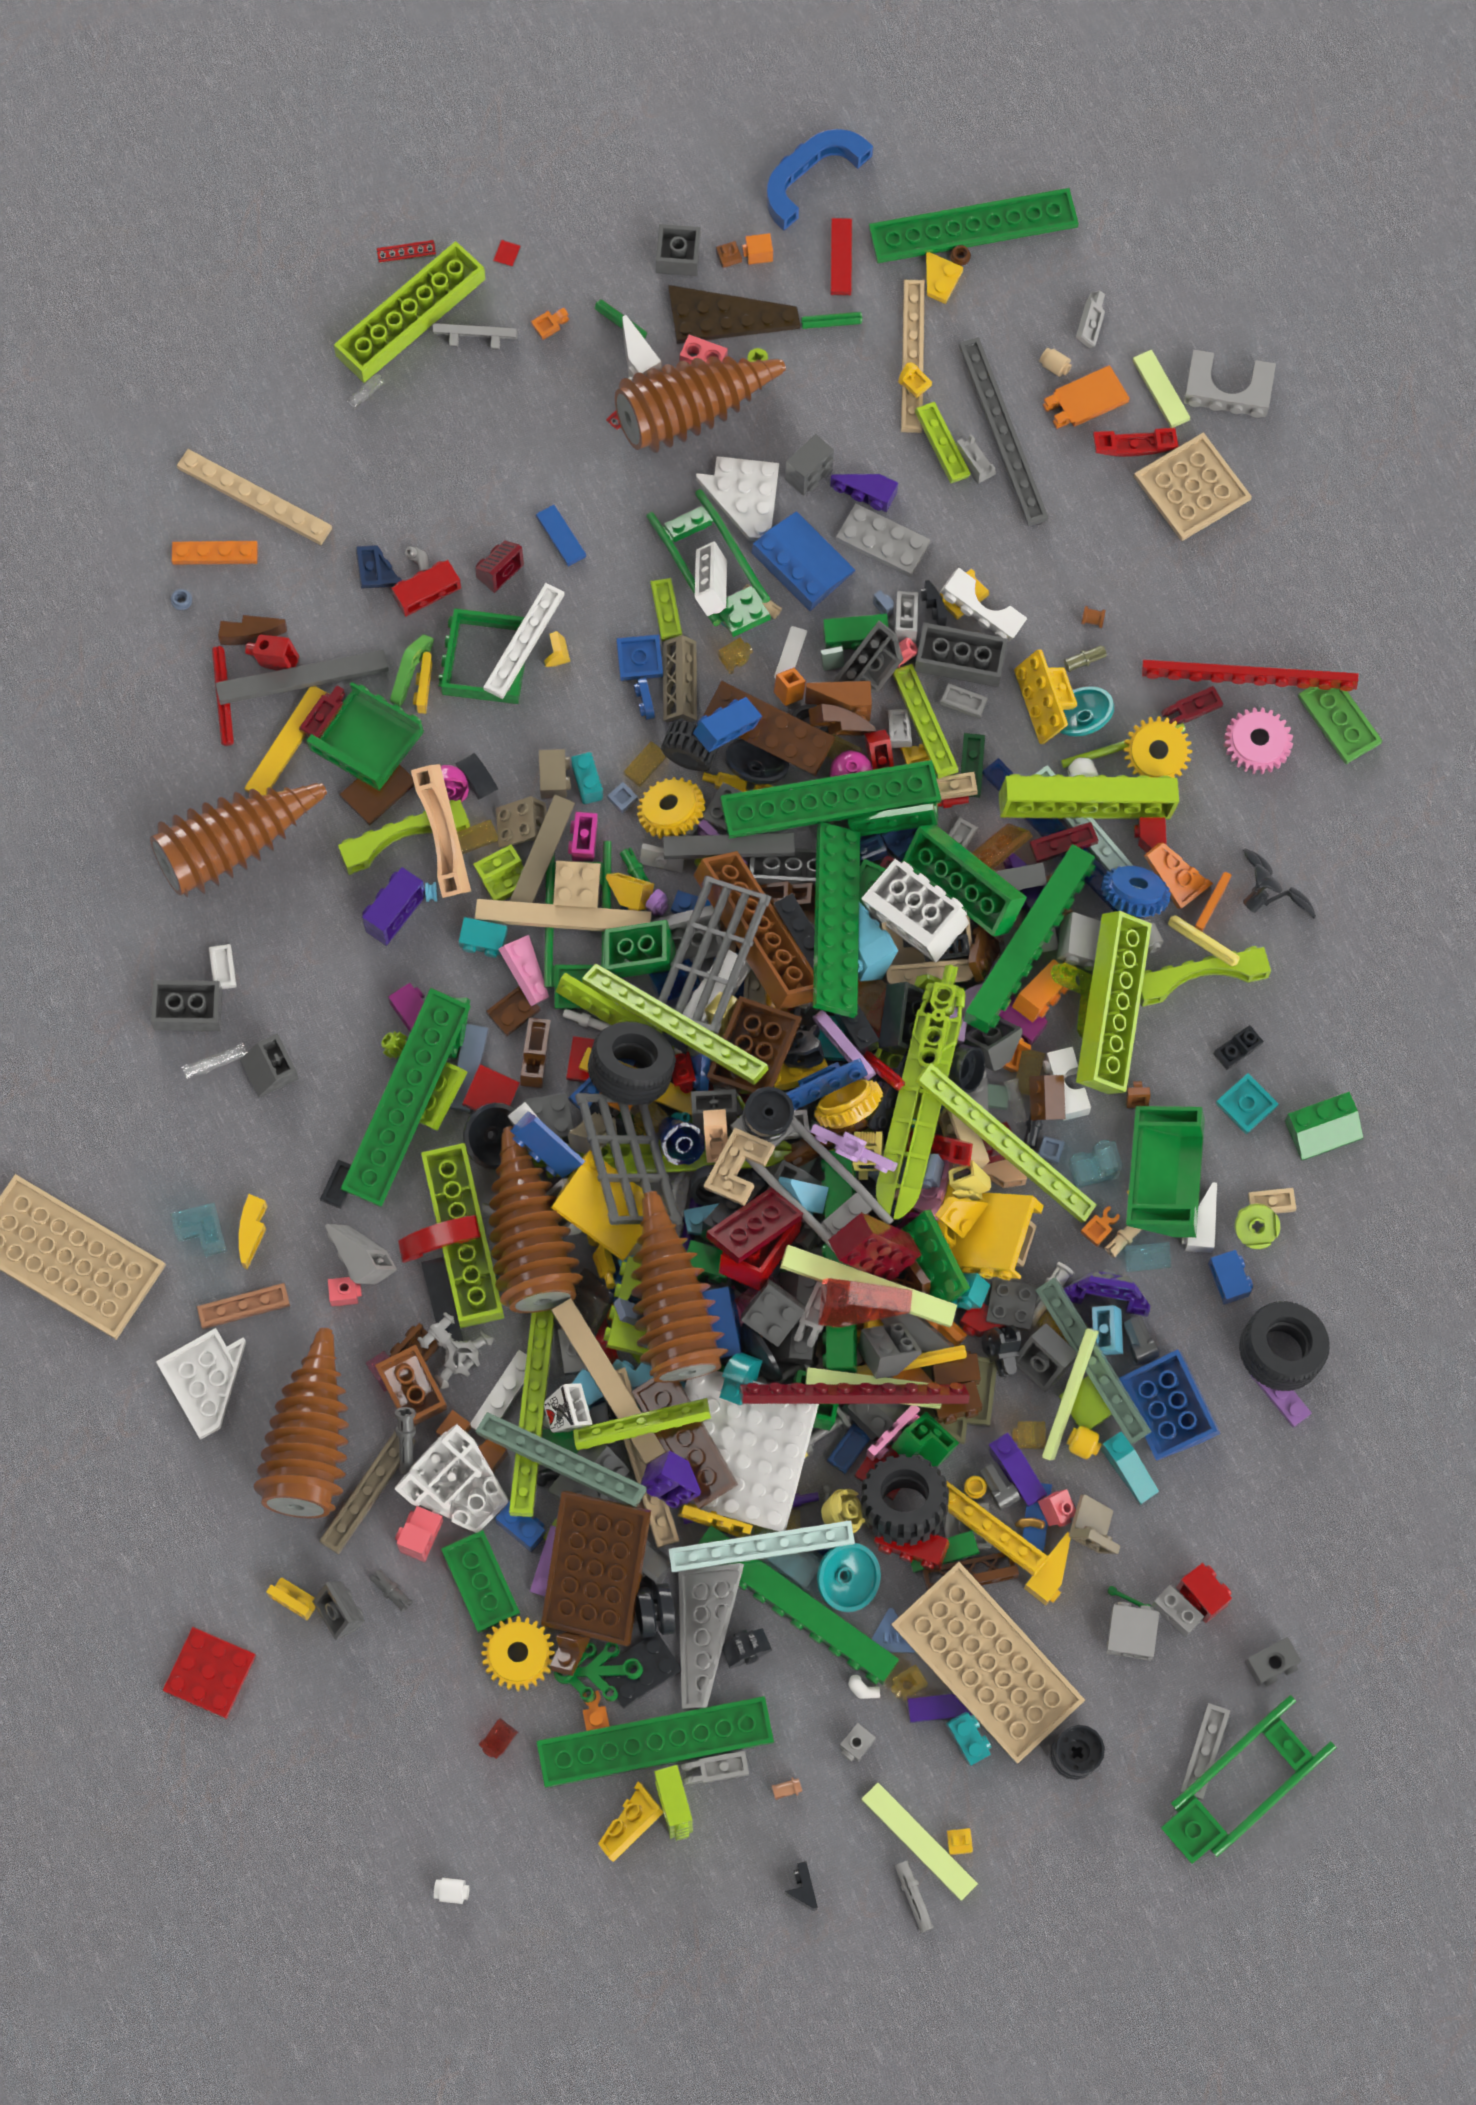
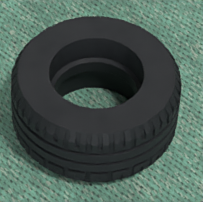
M621 1022L603 1029L597 1035L591 1049L587 1068L591 1082L607 1098L625 1105H643L655 1101L664 1095L672 1078L676 1058L670 1042L656 1029L637 1022ZM617 1059H633L643 1064L646 1068H630L620 1063Z
M1276 1301L1261 1307L1251 1317L1241 1334L1239 1350L1243 1365L1257 1382L1278 1391H1293L1308 1385L1317 1376L1328 1359L1330 1342L1323 1322L1320 1321V1318L1315 1313L1298 1303ZM1280 1331L1292 1336L1301 1347L1302 1359L1288 1361L1275 1355L1267 1343L1266 1334Z

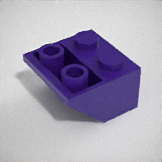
M668 1451L648 1463L640 1483L646 1487L647 1494L663 1500L668 1506L673 1508L681 1507L700 1496L701 1493L689 1461L672 1451Z

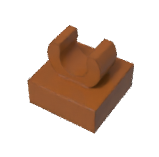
M736 241L716 247L722 268L742 262V256Z
M1133 1081V1088L1127 1089V1108L1149 1106L1150 1087H1143L1142 1081Z

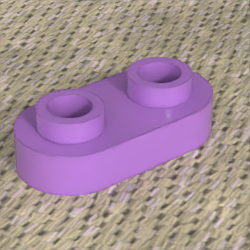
M660 889L655 890L645 905L648 912H651L655 917L658 915L662 916L669 907L667 904L668 898Z

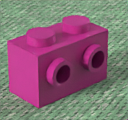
M576 812L575 821H571L570 834H573V841H569L568 854H572V861L594 862L598 828V815L596 813Z

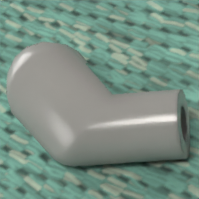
M410 546L406 548L405 555L418 564L419 571L430 569L426 552L417 547Z

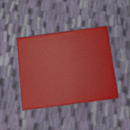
M501 240L493 261L513 267L521 246Z

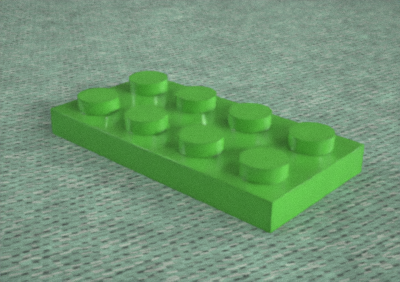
M1309 687L1298 694L1301 703L1345 764L1382 743L1380 736L1347 691L1336 688L1322 690L1318 687Z

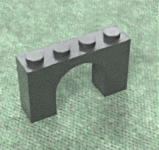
M1043 863L995 871L1018 891L1047 884ZM1014 925L1008 934L1000 935V955L1003 954L1018 930ZM1055 927L1052 930L1054 934L1049 943L1044 942L1042 945V952L1058 949Z

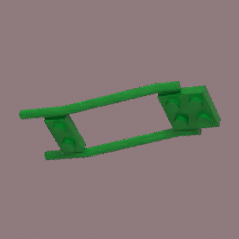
M699 489L695 492V495L703 507H698L664 523L665 526L661 525L653 512H649L646 517L665 544L694 595L695 578L674 543L711 526L713 522L715 523L753 586L726 597V608L720 613L708 616L714 626H719L723 622L732 637H735L771 620L770 613L763 604L769 602L770 597L759 582L720 515L705 493Z
M603 841V863H601L599 885L602 884V908L611 909V887L606 879V875L611 874V841ZM555 853L546 872L545 904L552 905L554 903L556 874ZM545 927L544 987H555L556 991L564 973L583 983L582 978L594 965H553L554 928ZM602 931L601 965H599L605 968L604 931ZM555 992V1009L585 1010Z
M1291 1695L1256 1724L1192 1785L1170 1803L1177 1813L1160 1828L1191 1864L1197 1861L1209 1849L1216 1857L1221 1855L1300 1780L1337 1748L1330 1741L1313 1756L1280 1718L1285 1711L1297 1702ZM1263 1733L1296 1772L1228 1835L1195 1797V1794L1258 1735Z

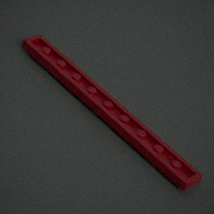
M960 1383L740 1384L739 1388L742 1404H969L970 1396L966 1385Z

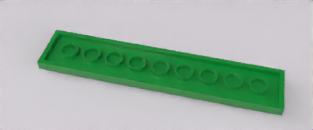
M1070 188L870 223L869 232L877 264L923 256L929 252L934 254L951 251L959 245L973 247L1078 228L1079 222Z
M932 760L720 796L729 839L819 824L820 822L849 819L873 812L920 806L934 802L941 803L942 800Z
M820 822L817 825L813 1008L854 1018L857 1015L860 832Z
M430 988L340 1190L378 1207H382L470 1010V1005Z
M762 1696L536 1742L544 1786L549 1788L774 1743L766 1698Z

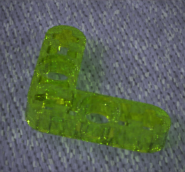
M1068 963L1054 965L1051 971L1054 982L1081 994L1077 1032L1083 1039L1092 974ZM1076 975L1079 977L1080 980L1079 986L1077 985L1075 980Z

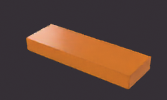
M1223 872L1195 925V928L1201 932L1204 931L1230 882L1232 875L1227 872Z

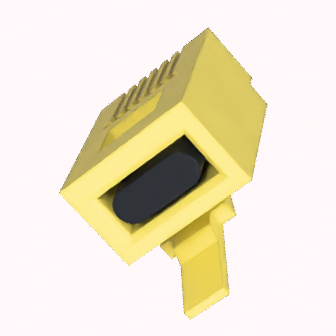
M854 1132V1136L867 1142L865 1148L883 1156L884 1142L882 1132ZM859 1160L858 1162L853 1161L854 1171H859V1180H868V1171H880L874 1168L876 1164L869 1160L867 1163Z
M974 1161L970 1162V1166L961 1165L949 1170L950 1186L956 1190L952 1194L956 1195L958 1199L969 1198L972 1201H978V1199H982V1193L989 1191L991 1188L990 1177Z

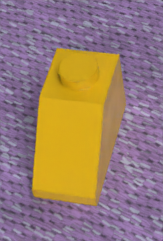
M621 873L606 875V879L620 905L628 907V910L633 911L647 909L645 905L653 894L654 883Z

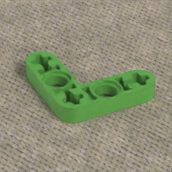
M423 634L405 650L390 697L391 703L402 706L415 667L422 661L424 652L430 653L434 644V638Z

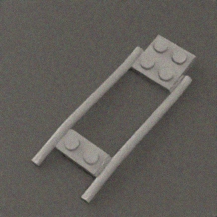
M742 1116L730 1125L732 1131L734 1128H737L747 1133L744 1129ZM793 1116L786 1134L770 1143L776 1147L795 1130L857 1192L821 1224L764 1166L745 1159L774 1190L803 1212V1220L821 1237L833 1252L834 1250L828 1239L861 1212L868 1214L873 1210L884 1223L889 1225L894 1221L865 1187L818 1140L814 1139L815 1137L795 1116Z

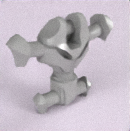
M446 1312L443 1313L445 1317L439 1323L430 1326L427 1335L423 1338L418 1337L422 1348L428 1349V1345L435 1339L438 1346H443L446 1349V1359L443 1364L446 1368L440 1376L434 1375L440 1389L449 1387L447 1381L452 1373H459L468 1377L470 1375L468 1369L472 1365L475 1367L480 1365L478 1349L485 1344L492 1346L493 1337L486 1335L482 1330L479 1332L481 1337L473 1342L471 1340L464 1342L454 1341L451 1338L452 1334L445 1330L451 1323H455L454 1316Z

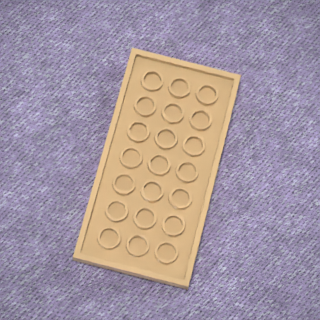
M15 1174L0 1196V1271L117 1340L166 1264Z
M960 1562L951 1568L891 1624L1016 1764L1085 1701Z

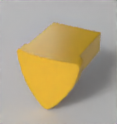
M912 362L905 365L898 379V383L906 387L916 398L932 386V381Z
M558 631L550 633L554 653L544 660L545 667H553L571 662L565 637Z

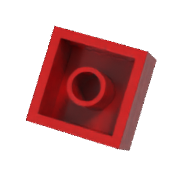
M1202 1562L1182 1578L1176 1588L1204 1616L1202 1620L1207 1623L1225 1609L1233 1598L1230 1596L1232 1594L1230 1589L1224 1583L1220 1584L1215 1578L1217 1576L1215 1571L1209 1565L1205 1566Z

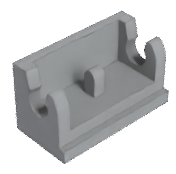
M969 435V439L966 442L963 439L957 441V447L970 473L978 484L996 474L994 465L990 464L976 444L973 435Z

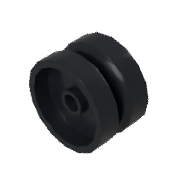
M764 1087L757 1089L750 1095L743 1109L742 1122L744 1129L747 1133L768 1142L780 1139L786 1134L793 1120L794 1107L792 1100L785 1092L778 1088Z
M668 1583L656 1584L653 1589V1597L647 1586L639 1587L636 1617L641 1637H654L656 1622L658 1630L662 1635L674 1634L675 1610Z

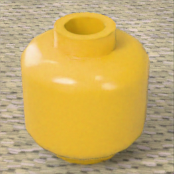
M1079 1426L1077 1429L1073 1428L1066 1442L1069 1445V1452L1083 1459H1089L1092 1454L1096 1456L1102 1445L1098 1442L1099 1434L1085 1426Z

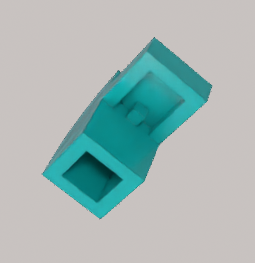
M744 1353L732 1356L722 1375L725 1379L719 1398L737 1405H743L739 1394L740 1384L757 1381L763 1360Z

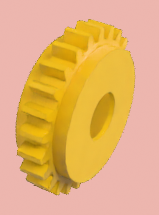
M1160 716L1154 722L1152 717H1149L1147 724L1144 720H1141V727L1135 725L1133 727L1135 733L1129 732L1127 734L1131 739L1124 741L1129 746L1123 749V752L1128 753L1124 760L1130 761L1127 768H1134L1132 775L1138 773L1140 776L1146 775L1149 778H1158L1160 776L1175 778L1174 775L1176 774L1180 777L1182 775L1180 769L1186 770L1188 768L1184 763L1191 761L1187 754L1192 753V750L1187 749V746L1192 744L1191 741L1185 740L1188 733H1181L1183 727L1177 729L1175 727L1176 721L1169 724V718L1162 722ZM1161 740L1167 744L1168 754L1166 757L1155 759L1150 755L1149 747L1152 742Z
M673 777L672 780L665 778L663 782L657 781L655 786H650V790L643 793L645 797L639 799L641 805L637 806L639 811L637 816L640 824L647 833L650 832L652 837L657 834L659 839H662L663 836L686 835L688 830H694L693 826L695 824L699 825L698 818H703L702 811L706 810L704 806L706 803L697 784H692L691 780L685 782L683 777L680 780H676V777ZM670 795L677 797L678 802L673 809L663 810L660 808V801Z
M859 1079L825 1095L816 1107L817 1110L814 1111V1116L820 1126H824V1128L829 1126L830 1128L838 1129L850 1126L866 1118L877 1108L881 1101L880 1098L883 1097V1092L876 1081Z
M517 1616L516 1622H512V1619L508 1618V1624L506 1625L500 1621V1628L497 1629L493 1626L494 1634L486 1635L489 1643L483 1642L482 1644L487 1649V1651L481 1652L483 1657H487V1659L482 1661L483 1665H489L485 1670L486 1673L490 1674L493 1672L491 1680L499 1679L498 1685L500 1687L506 1683L507 1690H510L512 1685L516 1687L517 1691H520V1686H524L526 1690H529V1684L531 1683L536 1687V1680L544 1681L543 1673L550 1674L551 1672L547 1667L552 1662L550 1657L555 1656V1652L549 1650L554 1647V1643L547 1642L551 1635H544L543 1633L546 1629L544 1626L538 1629L537 1621L531 1625L528 1617L525 1619V1622H521L520 1616ZM515 1642H522L528 1648V1656L522 1662H514L508 1657V1648Z

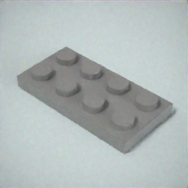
M856 503L836 536L837 542L909 577L912 576L930 544V539Z

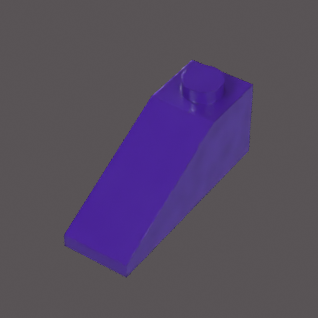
M1008 1432L989 1444L990 1456L995 1462L997 1461L1009 1482L1013 1483L1028 1507L1047 1496L1045 1489L1025 1456Z

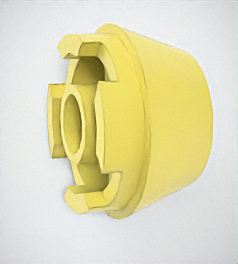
M852 1489L836 1490L822 1506L821 1514L824 1523L832 1524L851 1521L853 1533L857 1532L862 1523H865L861 1513V1503L856 1497L859 1494Z

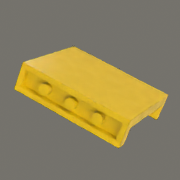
M982 1193V1199L989 1205L964 1238L957 1235L956 1247L950 1249L962 1273H978L981 1277L992 1279V1277H999L1003 1280H1011V1278L1021 1279V1275L1014 1269L1032 1213L1041 1214L1044 1205L1031 1195Z

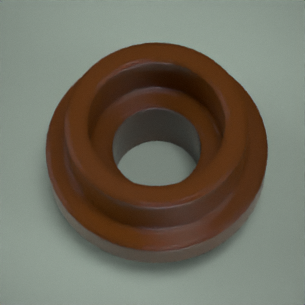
M959 245L952 249L950 259L953 263L964 266L969 263L971 253L967 247Z

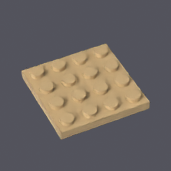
M1204 432L1134 473L1135 480L1181 541L1247 503L1252 497Z

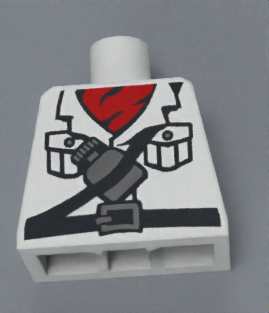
M581 1383L562 1385L544 1402L546 1415L544 1416L543 1425L551 1429L553 1433L569 1432L592 1425Z

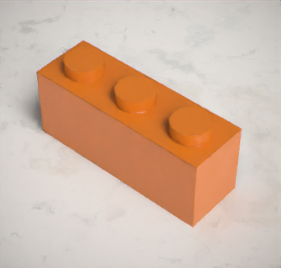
M1053 959L1018 994L1012 1007L1031 1022H1034L1039 1016L1043 1018L1050 1009L1049 1006H1055L1061 998L1060 994L1063 993L1065 995L1072 987L1070 981L1074 974Z

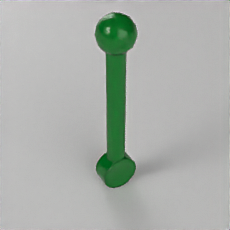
M1110 1586L1107 1590L1108 1594L1112 1596L1117 1595L1139 1607L1151 1606L1117 1591V1588L1114 1586Z

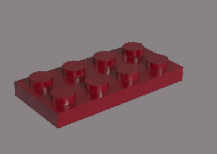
M771 1187L708 1230L706 1238L739 1264L803 1219V1212Z

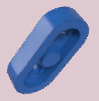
M637 679L638 684H634L636 697H640L642 702L639 704L641 717L645 716L646 720L653 719L655 714L647 679Z

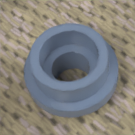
M178 589L171 596V604L175 609L185 610L191 606L192 596L187 590ZM181 598L185 599V601L182 603L178 602V600Z

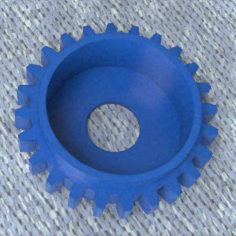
M1118 866L1117 869L1112 868L1111 872L1107 871L1106 876H1104L1101 890H1103L1102 895L1107 896L1106 901H1109L1117 910L1136 917H1153L1155 913L1160 915L1161 911H1165L1166 907H1168L1171 892H1169L1170 888L1165 886V881H1162L1152 871L1138 866Z

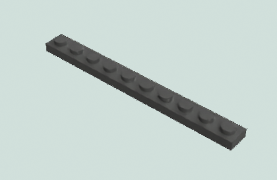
M977 337L960 342L961 354L1027 526L1048 521L1046 509L980 338Z

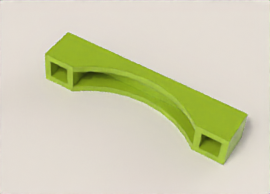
M450 800L449 803L457 835L471 830L461 800ZM423 811L422 814L417 816H407L401 822L395 824L388 823L382 829L367 831L358 838L345 839L338 847L347 872L351 875L369 868L381 851L393 842L414 834H433L427 813Z
M1252 946L1246 948L1243 952L1236 953V951H1232L1240 957L1236 966H1230L1215 956H1208L1203 961H1186L1177 967L1168 965L1155 972L1146 970L1144 972L1140 998L1141 1005L1144 1007L1164 1002L1167 996L1178 986L1200 976L1226 975L1247 983L1269 978L1271 968L1265 948Z

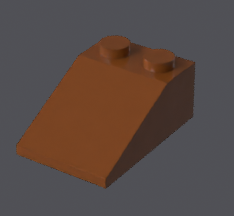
M871 681L806 683L805 704L838 706L854 712L870 722L872 709Z
M416 1345L375 1365L396 1410L401 1407H410L415 1410L414 1426L447 1410L446 1402Z

